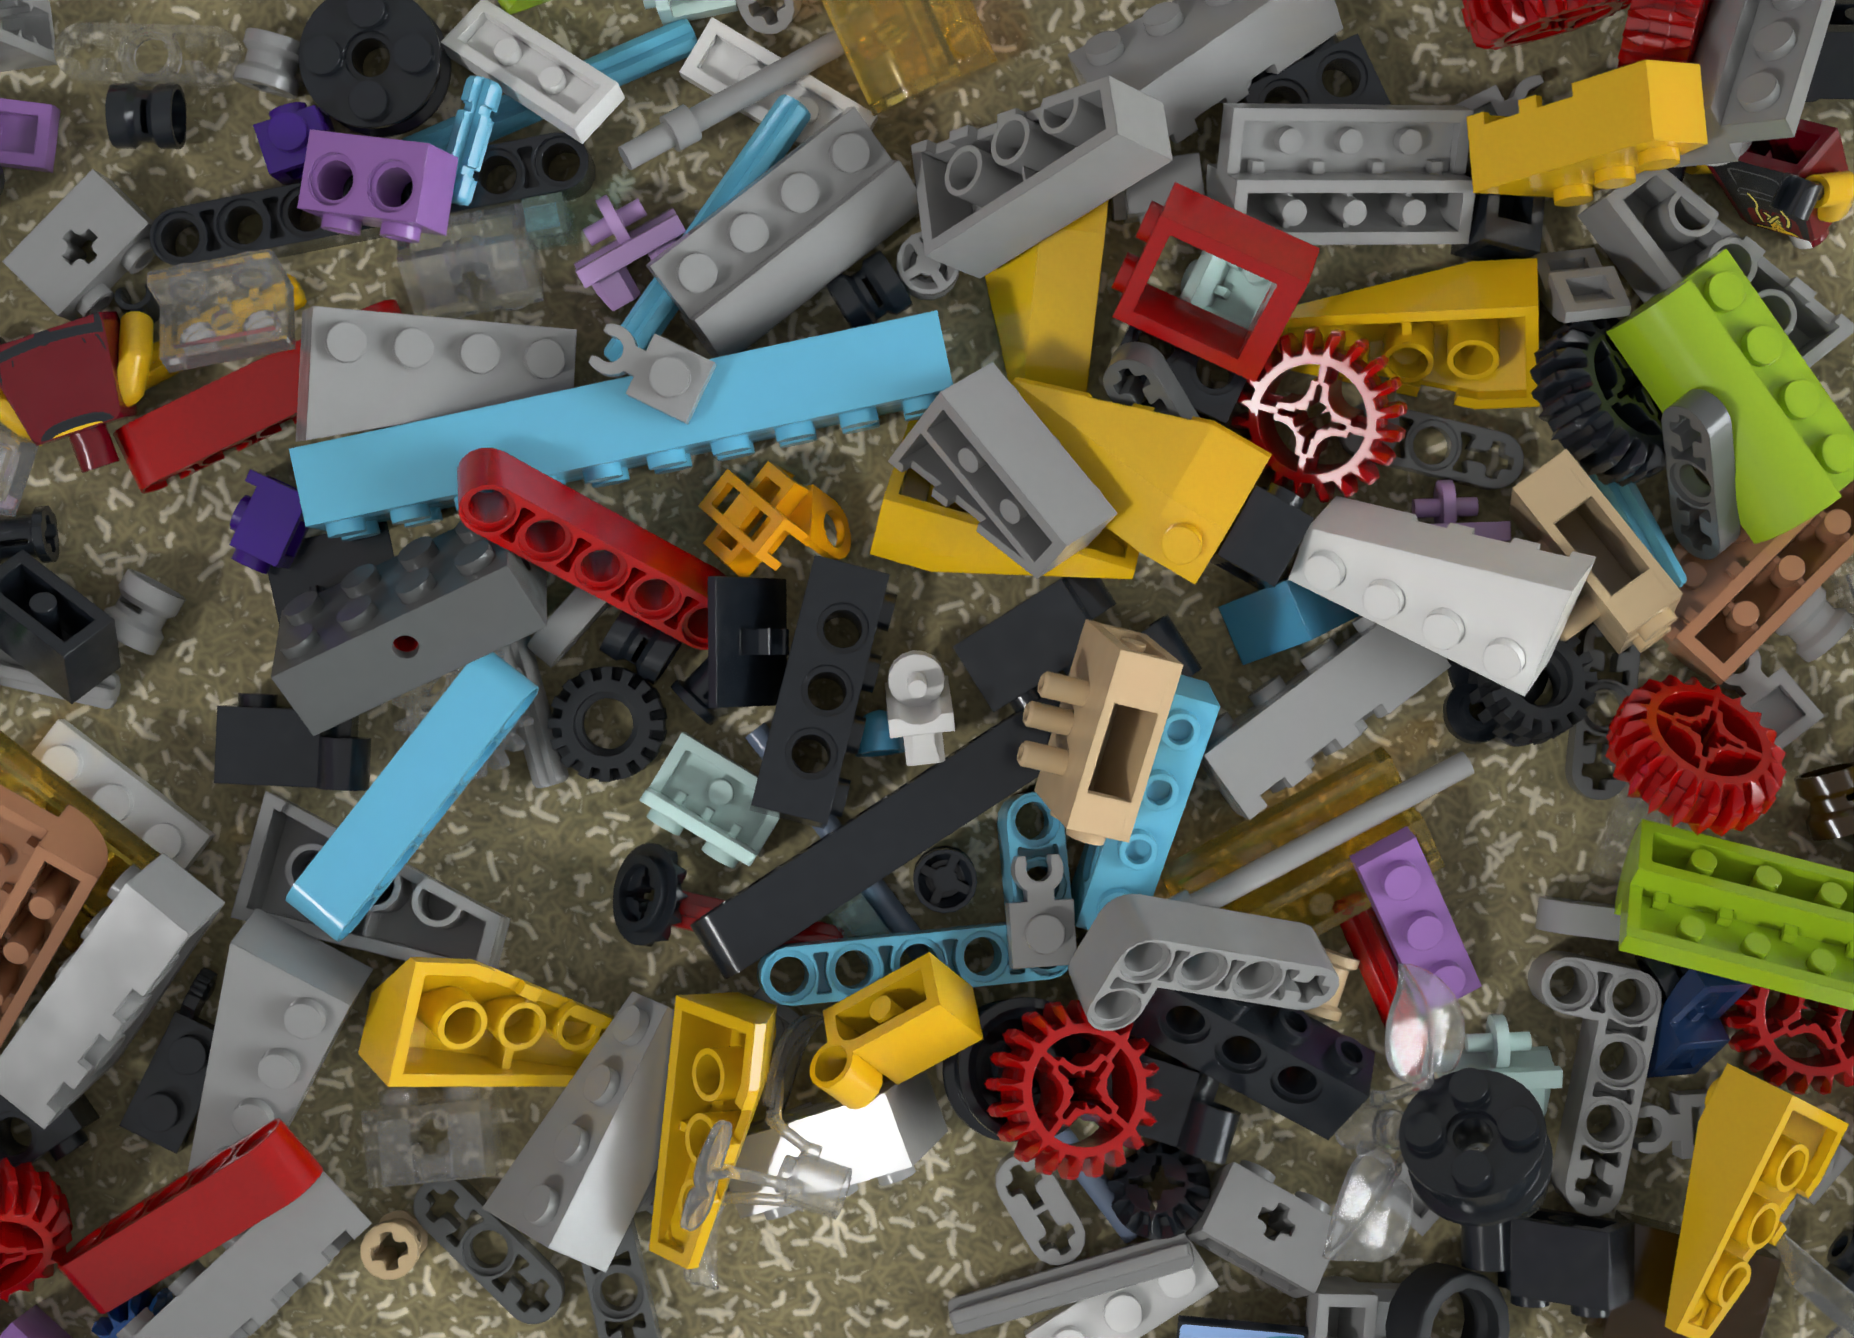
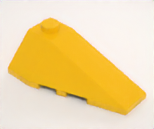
M1109 200L985 275L1006 375L1010 383L1015 377L1087 392Z
M1537 258L1471 261L1298 304L1281 334L1283 336L1293 333L1302 344L1304 331L1311 327H1318L1325 347L1330 333L1335 329H1342L1346 335L1345 351H1348L1360 338L1366 339L1369 342V347L1362 359L1369 364L1380 355H1385L1389 363L1384 369L1377 372V375L1387 378L1399 377L1402 382V386L1396 390V393L1417 397L1420 386L1425 385L1456 392L1454 405L1471 409L1540 407V403L1531 394L1538 385L1530 374V370L1536 365L1534 353L1539 350ZM1278 339V341H1277V348H1278V351L1281 353L1280 347H1279V339ZM1300 365L1293 367L1290 371L1318 376L1320 365ZM1339 372V375L1343 377L1342 382L1352 383L1350 379Z
M1015 377L1011 384L1018 390L1021 397L1050 432L1060 441L1064 449L1116 510L1117 515L1106 527L1140 553L1196 584L1230 529L1272 454L1213 420L1195 416L1190 420L1154 412L1155 407L1137 403L1127 406L1093 398L1088 392Z
M918 420L908 422L903 440ZM893 467L883 497L870 555L930 572L1033 576L976 531L980 521L955 502L945 507L931 495L935 486L916 471L909 468L904 472H900ZM1105 526L1087 547L1043 576L1132 579L1139 551Z
M410 957L371 993L358 1054L388 1087H566L612 1022L614 1016L473 959Z
M740 992L676 995L649 1251L685 1269H694L699 1266L771 1070L773 1043L776 1038L777 1005Z
M1726 1064L1721 1077H1718L1710 1085L1706 1093L1705 1109L1698 1121L1665 1321L1666 1328L1689 1338L1711 1337L1750 1282L1751 1268L1748 1262L1755 1252L1763 1248L1767 1243L1775 1246L1787 1230L1785 1225L1779 1221L1780 1217L1797 1193L1808 1199L1821 1182L1849 1126L1848 1123L1731 1064Z

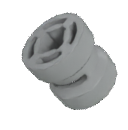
M127 569L118 585L121 593L119 599L114 606L105 608L104 612L115 619L117 640L153 656L164 640L162 628L167 619L178 615L186 599L157 580L136 570Z

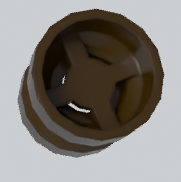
M1854 762L1831 765L1802 773L1794 778L1798 796L1810 804V815L1806 820L1810 840L1822 841L1854 834Z

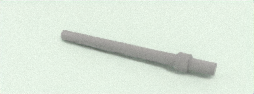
M888 0L693 107L688 108L682 104L660 116V124L619 146L620 156L628 169L633 170L671 148L680 152L702 140V131L943 0Z
M1461 751L1191 894L1185 889L1168 899L1221 908L1473 775V766L1466 754Z

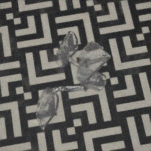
M1398 964V986L1389 1010L1385 1031V1054L1388 1065L1400 1080L1407 1083L1386 1091L1372 1090L1370 1100H1366L1335 1133L1338 1143L1346 1149L1356 1150L1358 1156L1351 1164L1345 1176L1332 1214L1322 1255L1323 1258L1328 1260L1378 1262L1390 1258L1402 1247L1411 1226L1413 1197L1409 1186L1404 1181L1398 1179L1402 1172L1401 1163L1390 1156L1401 1150L1399 1145V1128L1404 1114L1398 1105L1391 1102L1431 1088L1434 1083V1072L1449 1073L1453 1071L1459 1063L1464 1047V1016L1454 993L1439 977L1412 964ZM1470 1145L1464 1151L1477 1150L1481 1152L1485 1149ZM1549 1184L1540 1199L1526 1212L1514 1218L1515 1220L1530 1217L1542 1207L1548 1193Z
M818 1014L803 1015L794 1020L785 1029L775 1048L763 1095L762 1105L767 1107L766 1124L801 1151L798 1157L786 1154L777 1176L724 1164L732 1137V1123L719 1120L709 1132L695 1164L693 1173L694 1185L690 1188L683 1205L680 1221L682 1229L694 1231L704 1222L712 1208L720 1179L732 1178L771 1187L778 1194L730 1191L728 1186L698 1268H684L683 1276L686 1282L713 1290L720 1289L717 1275L718 1232L721 1217L727 1204L790 1207L802 1212L808 1210L832 1219H836L840 1214L849 1190L852 1168L820 1158L823 1146L807 1141L789 1127L782 1118L807 1043L815 1030L824 1022L823 1016Z

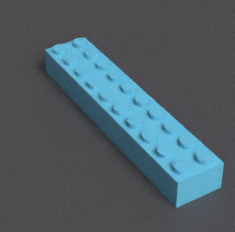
M938 311L711 358L709 360L715 362L717 366L688 425L625 394L633 379L632 376L290 448L289 453L305 527L327 531L328 538L341 537L342 541H351L380 534L378 523L389 520L392 521L393 525L404 524L405 528L440 522L443 520L441 509L456 506V511H458L457 467L465 455L479 448H495L504 451L564 485L567 482L584 479L585 484L592 483L593 488L629 481L628 469L648 465L649 470H654L655 474L688 469L693 467L691 456L712 452L713 456H717L718 461L755 454L753 443L776 438L780 448L810 443L818 440L816 429L840 424L843 434L871 430L880 427V415L903 411L905 421L918 420L937 395L953 385ZM482 490L480 492L491 493L496 490Z

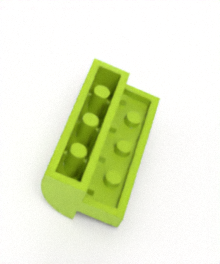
M1727 248L1713 254L1670 288L1650 298L1630 313V316L1625 317L1606 332L1662 413L1692 389H1702L1713 394L1726 407L1732 422L1736 468L1735 489L1740 524L1754 544L1775 538L1814 517L1841 498L1842 495L1839 491L1854 480L1853 429Z
M1641 819L1628 848L1617 889L1614 914L1621 916L1619 951L1854 1011V872L1701 833L1697 836L1693 831Z

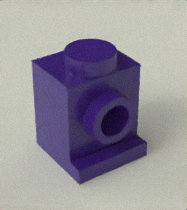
M293 102L272 109L269 112V120L253 125L269 175L284 186L301 183L310 129L335 132L330 115L320 107L318 108L316 105L307 107L305 102Z
M250 469L245 481L256 486L252 497L245 495L240 500L232 515L230 529L234 530L235 533L229 545L236 549L231 559L264 574L268 573L271 565L290 569L310 528L305 527L298 490L268 474Z

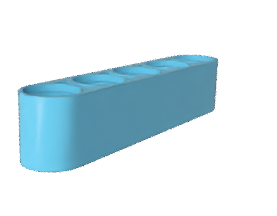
M494 652L467 664L296 880L288 892L285 901L335 941L340 942L347 937L372 908L525 713L536 697L539 687Z

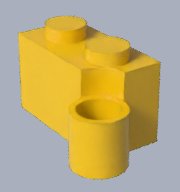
M928 952L823 1010L827 1043L820 1047L813 1056L810 1064V1078L816 1086L848 1109L857 1110L866 1107L878 1095L882 1086L883 1075L899 1085L983 1040L973 987L932 953Z

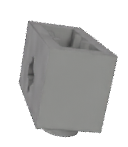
M92 169L2 262L57 316L74 321L102 312L111 303L114 292L110 289L127 271L130 274L138 273L155 258L156 254L150 244V229L154 221L111 179ZM88 240L93 242L91 247L97 254L91 263L85 261L87 255L81 248Z
M1241 1160L1240 1164L1232 1162L1218 1168L1210 1181L1211 1193L1208 1205L1199 1221L1186 1232L1188 1239L1294 1299L1315 1294L1346 1224L1330 1216V1206L1321 1199L1301 1191H1297L1293 1195L1273 1184L1276 1178L1274 1174L1256 1163ZM1265 1213L1271 1215L1268 1221L1269 1227L1277 1231L1275 1235L1269 1237L1264 1235L1266 1224L1258 1219L1259 1215Z

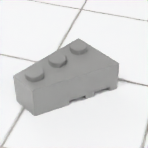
M993 362L941 391L888 460L900 472L912 468L935 486L931 496L945 507L955 502L980 521L976 531L1036 579L1087 547L1117 515L1116 510L1103 496L1099 488L1092 483L1064 449L1060 441L1050 432L1021 397L1018 390L1007 380Z
M926 1070L899 1085L891 1080L882 1083L878 1095L864 1108L857 1110L848 1109L833 1098L812 1105V1102H808L750 1124L728 1184L740 1219L764 1212L766 1220H774L802 1207L801 1200L820 1195L823 1203H830L855 1193L859 1189L857 1184L877 1178L880 1186H886L912 1176L916 1172L914 1165L948 1132Z

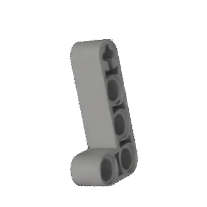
M1126 894L1108 902L1097 915L1068 966L1069 976L1088 1022L1094 1028L1102 1031H1114L1134 1022L1143 1012L1157 988L1294 1010H1310L1329 1001L1339 987V977L1316 932L1309 925L1142 894Z
M1548 951L1539 955L1532 962L1528 971V986L1532 995L1539 1002L1555 1011L1583 1018L1553 1161L1551 1182L1556 1193L1576 1211L1587 1216H1601L1611 1212L1618 1205L1623 1194L1661 1009V991L1658 983L1649 974L1624 963L1565 951ZM1570 966L1575 975L1572 989L1564 996L1553 997L1550 991L1552 974L1561 967ZM1632 979L1636 986V997L1633 1003L1627 1008L1616 1010L1612 1002V994L1615 987L1621 981ZM1621 1042L1624 1049L1621 1064L1611 1071H1602L1599 1064L1602 1050L1608 1044ZM1609 1105L1611 1119L1608 1126L1598 1133H1589L1587 1130L1589 1113L1597 1106ZM1583 1145H1586L1597 1152L1604 1153V1155L1599 1156L1591 1151L1590 1156H1588L1581 1148ZM1591 1172L1598 1177L1596 1185H1585L1583 1192L1575 1187L1578 1178L1587 1179Z

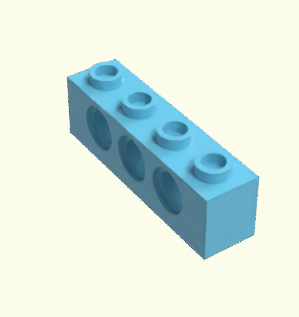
M1180 675L1129 843L1106 838L1102 846L1085 843L1070 886L1071 898L1074 900L1076 927L1089 930L1101 909L1116 897L1126 894L1154 896L1221 707L1208 682Z

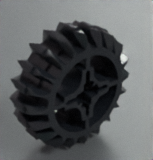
M1615 317L1566 323L1555 330L1553 336L1544 341L1543 347L1534 353L1536 365L1530 370L1532 379L1538 385L1531 394L1542 405L1543 412L1539 415V419L1548 422L1553 431L1551 440H1558L1579 461L1580 466L1588 476L1596 474L1598 480L1604 485L1616 482L1623 487L1630 483H1638L1666 468L1661 422L1663 413L1606 333L1619 323L1620 320Z

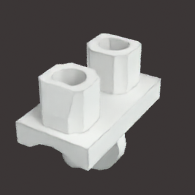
M912 650L901 654L893 661L889 669L888 682L885 683L890 738L903 737L907 766L941 763L945 761L942 732L955 731L948 676H944L941 663L933 655L925 651Z

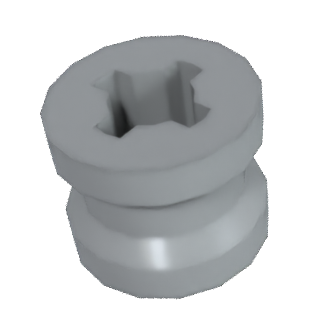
M247 28L243 38L247 53L244 62L236 66L233 79L255 90L290 99L297 98L300 85L295 76L299 65L300 42L271 31Z
M922 231L911 235L902 243L897 254V275L911 296L920 300H935L944 297L954 288L960 270L925 257ZM922 274L924 276H931V278H925L919 275Z
M1820 586L1775 633L1780 636H1789L1796 643V653L1805 662H1811L1830 650L1847 633L1854 622V617L1844 608H1834L1826 600V590Z

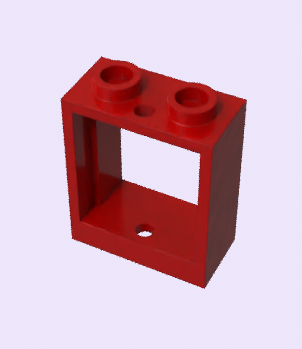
M1175 182L1164 206L1151 201L1135 236V238L1146 242L1140 256L1138 257L1127 252L1111 288L1121 292L1122 296L1113 314V318L1256 382L1310 281L1320 248ZM1169 236L1175 237L1272 282L1248 329L1147 284Z

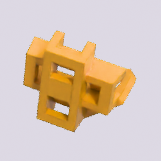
M770 461L764 465L750 484H747L727 469L698 505L700 509L718 523L703 544L738 577H750L761 562L777 571L782 563L773 554L789 534L822 557L840 560L846 558L851 547V532L848 519L841 506L814 484L804 486L793 480L795 475ZM734 487L740 494L724 513L717 507ZM766 514L768 517L757 529L754 535L750 537L748 534L755 527V525L762 518V516ZM826 514L830 516L836 528L837 541L835 546L832 545L826 535L824 527Z

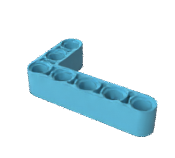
M1026 792L1011 796L1002 804L998 812L997 831L1004 905L1007 902L1024 901L1023 891L1015 884L1011 875V863L1014 856H1026V871L1038 866L1047 873V854H1059L1063 862L1064 872L1061 882L1054 889L1055 899H1072L1065 827L1058 819L1050 815L1051 810L1036 792ZM1026 803L1038 806L1044 816V827L1041 833L1033 839L1023 837L1015 824L1017 812ZM1006 922L782 944L760 959L757 966V979L760 988L771 1000L780 1005L798 1006L837 1002L845 999L899 969L900 957L903 951L910 945L917 943L925 945L930 953L972 987L1049 980L1062 976L1068 971L1069 965L1020 969L1009 968ZM985 937L993 946L994 959L985 971L973 973L965 964L964 951L972 940ZM851 950L861 951L868 962V972L865 978L859 984L853 986L842 985L835 973L839 957ZM796 957L801 961L805 970L802 984L796 990L788 993L777 991L772 986L770 980L772 967L781 958Z

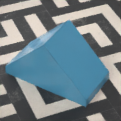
M1289 577L1278 581L1275 587L1259 589L1218 607L1242 665L1313 640L1360 615L1288 580Z

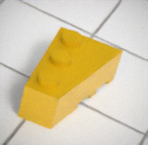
M1643 60L1571 83L1573 96L1543 106L1542 96L1533 95L1518 100L1519 113L1509 117L1494 116L1484 111L1466 117L1473 193L1552 197L1554 205L1560 207L1589 203L1594 200L1593 193L1601 189H1616L1632 185L1636 182V174L1643 171L1663 170L1680 164V155L1708 144L1700 64Z

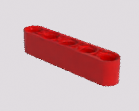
M396 299L384 300L361 309L365 311L403 314ZM301 339L117 429L113 436L141 493L146 494L163 489L168 486L166 480L177 474L180 479H183L224 459L223 452L236 447L239 452L282 431L280 424L290 419H293L294 424H296Z
M479 448L470 451L461 459L457 467L458 511L462 523L467 528L686 645L700 650H708V576H726L719 569L504 451L495 448ZM482 490H496L491 493L480 492ZM541 520H550L549 522H538Z
M276 1118L93 1230L64 1255L57 1268L99 1314H105L295 1201L321 1176L323 1167L280 1118Z

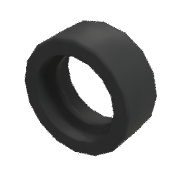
M1434 1262L1417 1268L1401 1282L1389 1305L1385 1324L1386 1338H1430L1434 1318L1440 1307L1456 1292L1459 1293L1463 1301L1465 1318L1460 1338H1508L1510 1332L1508 1306L1499 1287L1485 1275L1454 1265Z

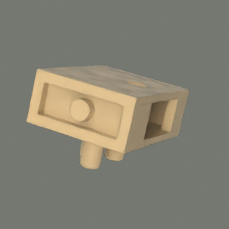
M1567 449L1512 488L1509 515L1528 541L1540 543V550L1569 557L1574 551L1596 557L1560 636L1561 641L1569 640L1593 622L1618 654H1621L1632 645L1641 653L1672 630L1670 625L1678 618L1674 611L1683 595L1682 591Z
M1088 619L1085 620L1069 676L1046 671L1041 675L1038 682L1040 697L1060 701V706L1056 707L1030 701L1025 706L1023 712V723L1026 727L1052 732L1049 743L1045 745L1028 740L1024 741L1018 749L1017 761L1022 767L1040 771L1034 791L1051 810L1050 815L1064 825L1068 836L1080 842L1097 846L1104 845L1106 838L1129 843L1183 664L1147 634Z

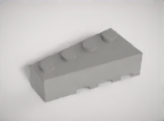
M1667 169L1643 171L1636 174V182L1634 184L1611 189L1577 215L1643 303L1670 288L1713 254L1727 248L1809 368L1854 333L1853 322L1842 313L1835 316L1814 298L1817 293L1797 276L1790 279L1763 257L1766 251L1747 235L1743 238L1739 237L1718 220L1719 212Z
M632 991L482 1209L547 1248L605 1273L607 1272L658 1168L674 1009Z
M323 1171L316 1182L295 1201L223 1243L222 1246L226 1251L207 1269L199 1260L194 1262L167 1287L175 1295V1298L156 1316L146 1307L122 1328L116 1336L118 1338H247L268 1321L299 1288L301 1289L311 1281L349 1241L355 1240L372 1222Z

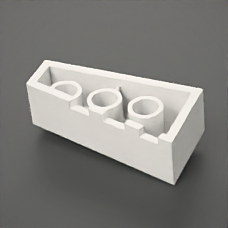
M1336 496L1310 524L1304 535L1288 580L1525 697L1550 661L1596 557L1574 551L1567 557L1540 550V543L1514 538L1510 543L1474 535L1475 528L1455 523H1450L1447 528L1419 522L1416 514Z

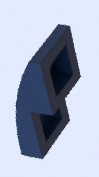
M1689 969L1673 989L1660 1011L1646 1078L1696 1074L1730 1041L1719 1018L1753 985Z

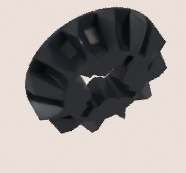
M642 844L628 854L618 871L613 890V914L619 932L631 944L652 947L655 942L668 941L671 935V925L682 922L679 910L682 900L689 896L682 891L681 884L687 875V870L678 866L676 851L664 848L659 844ZM651 890H655L653 901L644 899V893H651Z
M1159 1141L1148 1147L1145 1144L1140 1149H1135L1136 1153L1126 1158V1164L1116 1167L1112 1180L1108 1181L1109 1189L1111 1192H1114V1200L1111 1203V1207L1117 1218L1131 1232L1148 1239H1168L1188 1231L1202 1217L1210 1199V1178L1203 1161L1179 1150L1175 1146ZM1160 1166H1162L1168 1182L1178 1187H1174L1173 1190H1164L1161 1194V1200L1157 1201V1208L1155 1210L1150 1193L1147 1189L1139 1188V1186H1143V1183L1153 1182L1156 1172H1159Z

